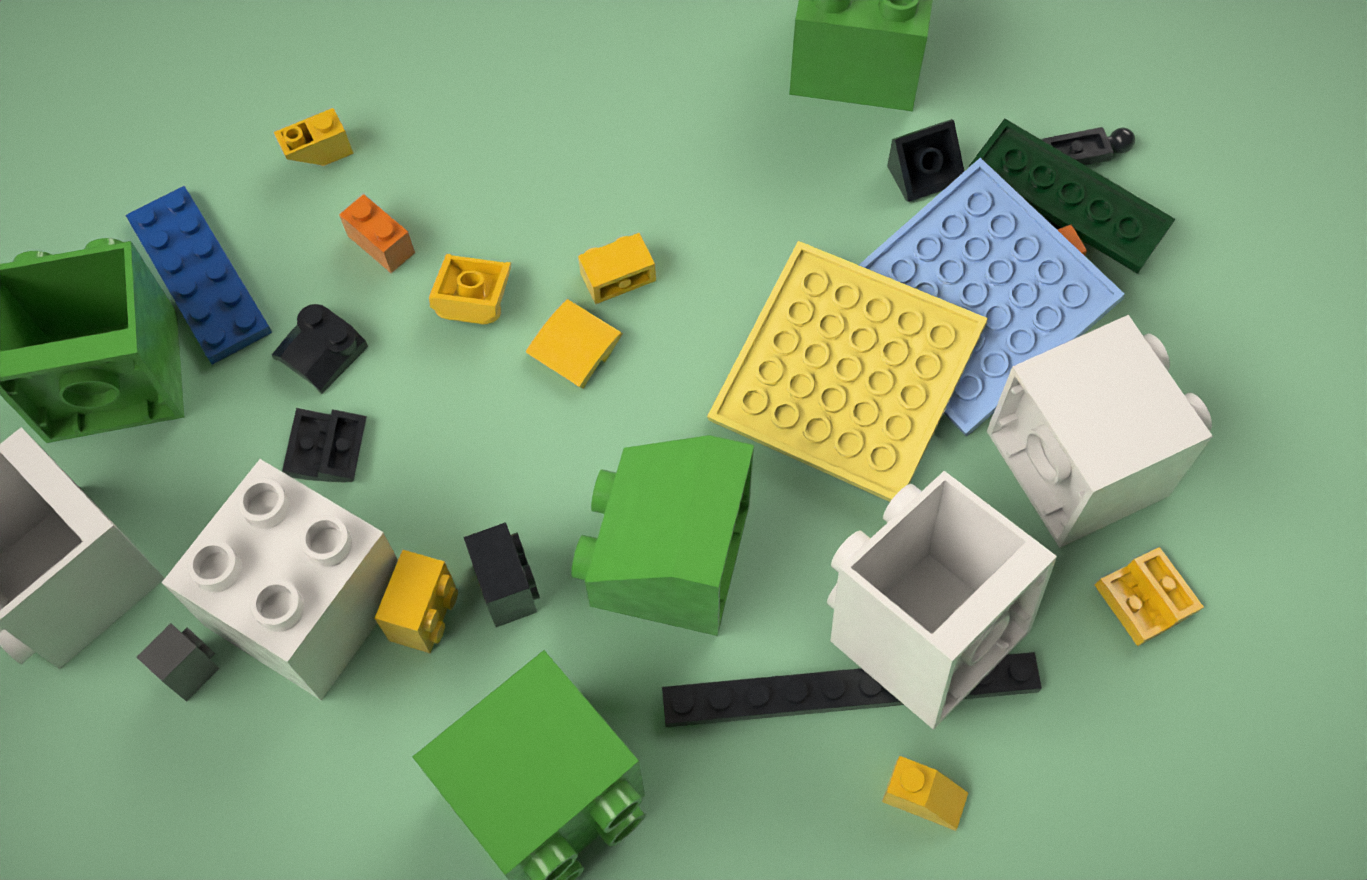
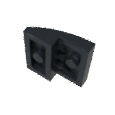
M296 408L282 472L292 478L304 480L353 482L367 416L332 409L330 415Z

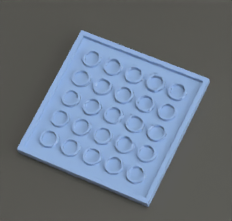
M981 158L859 264L861 267L988 318L980 339L944 411V414L966 437L994 413L1013 366L1082 336L1125 297V293Z

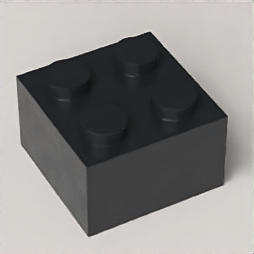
M505 522L463 537L495 627L537 613L534 600L539 599L540 595L518 532L510 535Z

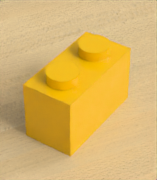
M640 233L622 236L613 243L600 248H591L578 256L580 274L595 304L656 281L655 262Z

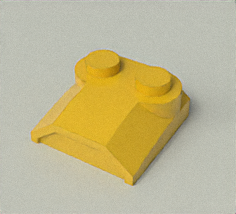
M446 254L429 295L430 308L435 310L439 317L448 320L477 324H489L496 321L501 315V301L510 274L511 262L505 263Z

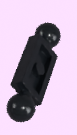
M1099 127L1043 138L1042 140L1083 165L1111 160L1114 151L1117 153L1130 151L1135 144V135L1130 129L1121 127L1115 129L1107 137L1104 128Z

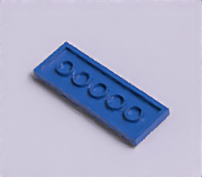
M185 186L126 214L128 221L212 365L272 333Z

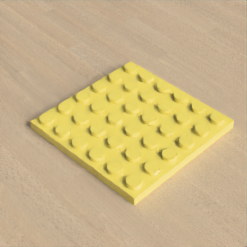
M798 241L707 418L717 425L891 502L903 487L910 484L980 339L988 318Z

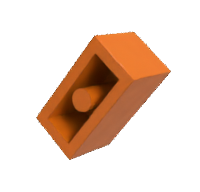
M364 194L339 214L347 236L390 273L395 271L415 253L408 231Z

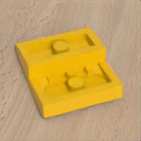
M567 299L544 324L527 348L526 353L584 389L600 361L606 362L623 333Z
M1160 547L1133 559L1127 566L1102 577L1094 584L1137 646L1160 635L1204 608Z

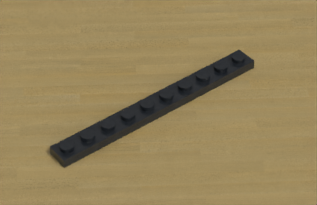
M1035 652L1006 655L964 699L1040 692L1042 686ZM862 668L662 687L666 727L904 705Z

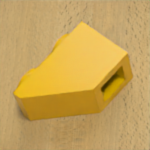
M334 108L274 132L287 160L325 166L353 154L346 131Z

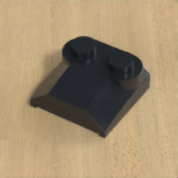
M310 304L299 312L297 325L272 353V357L275 360L281 361L312 384L319 393L323 394L364 352L368 345L366 340L349 323L321 304Z

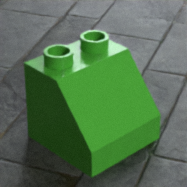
M706 435L623 448L617 472L601 469L593 490L591 511L604 514L598 538L581 535L576 546L571 572L572 578L585 581L590 607L718 636L750 506L754 445Z

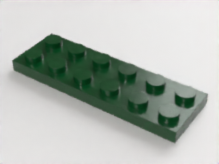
M1005 118L969 165L970 167L981 158L1044 218L1060 228L1072 225L1080 240L1137 274L1175 221V218Z

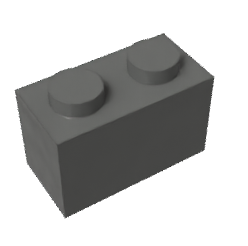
M172 623L136 657L186 702L220 669L210 660L215 653L188 627L180 632Z

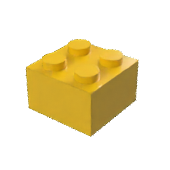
M402 549L374 618L390 642L431 653L434 643L438 644L441 641L445 629L443 619L446 611L454 607L458 596V589L445 561Z

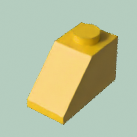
M899 756L893 767L882 802L956 831L968 792L938 770Z

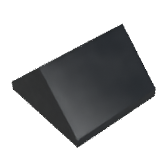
M953 119L892 139L887 167L907 202L944 190L964 172Z

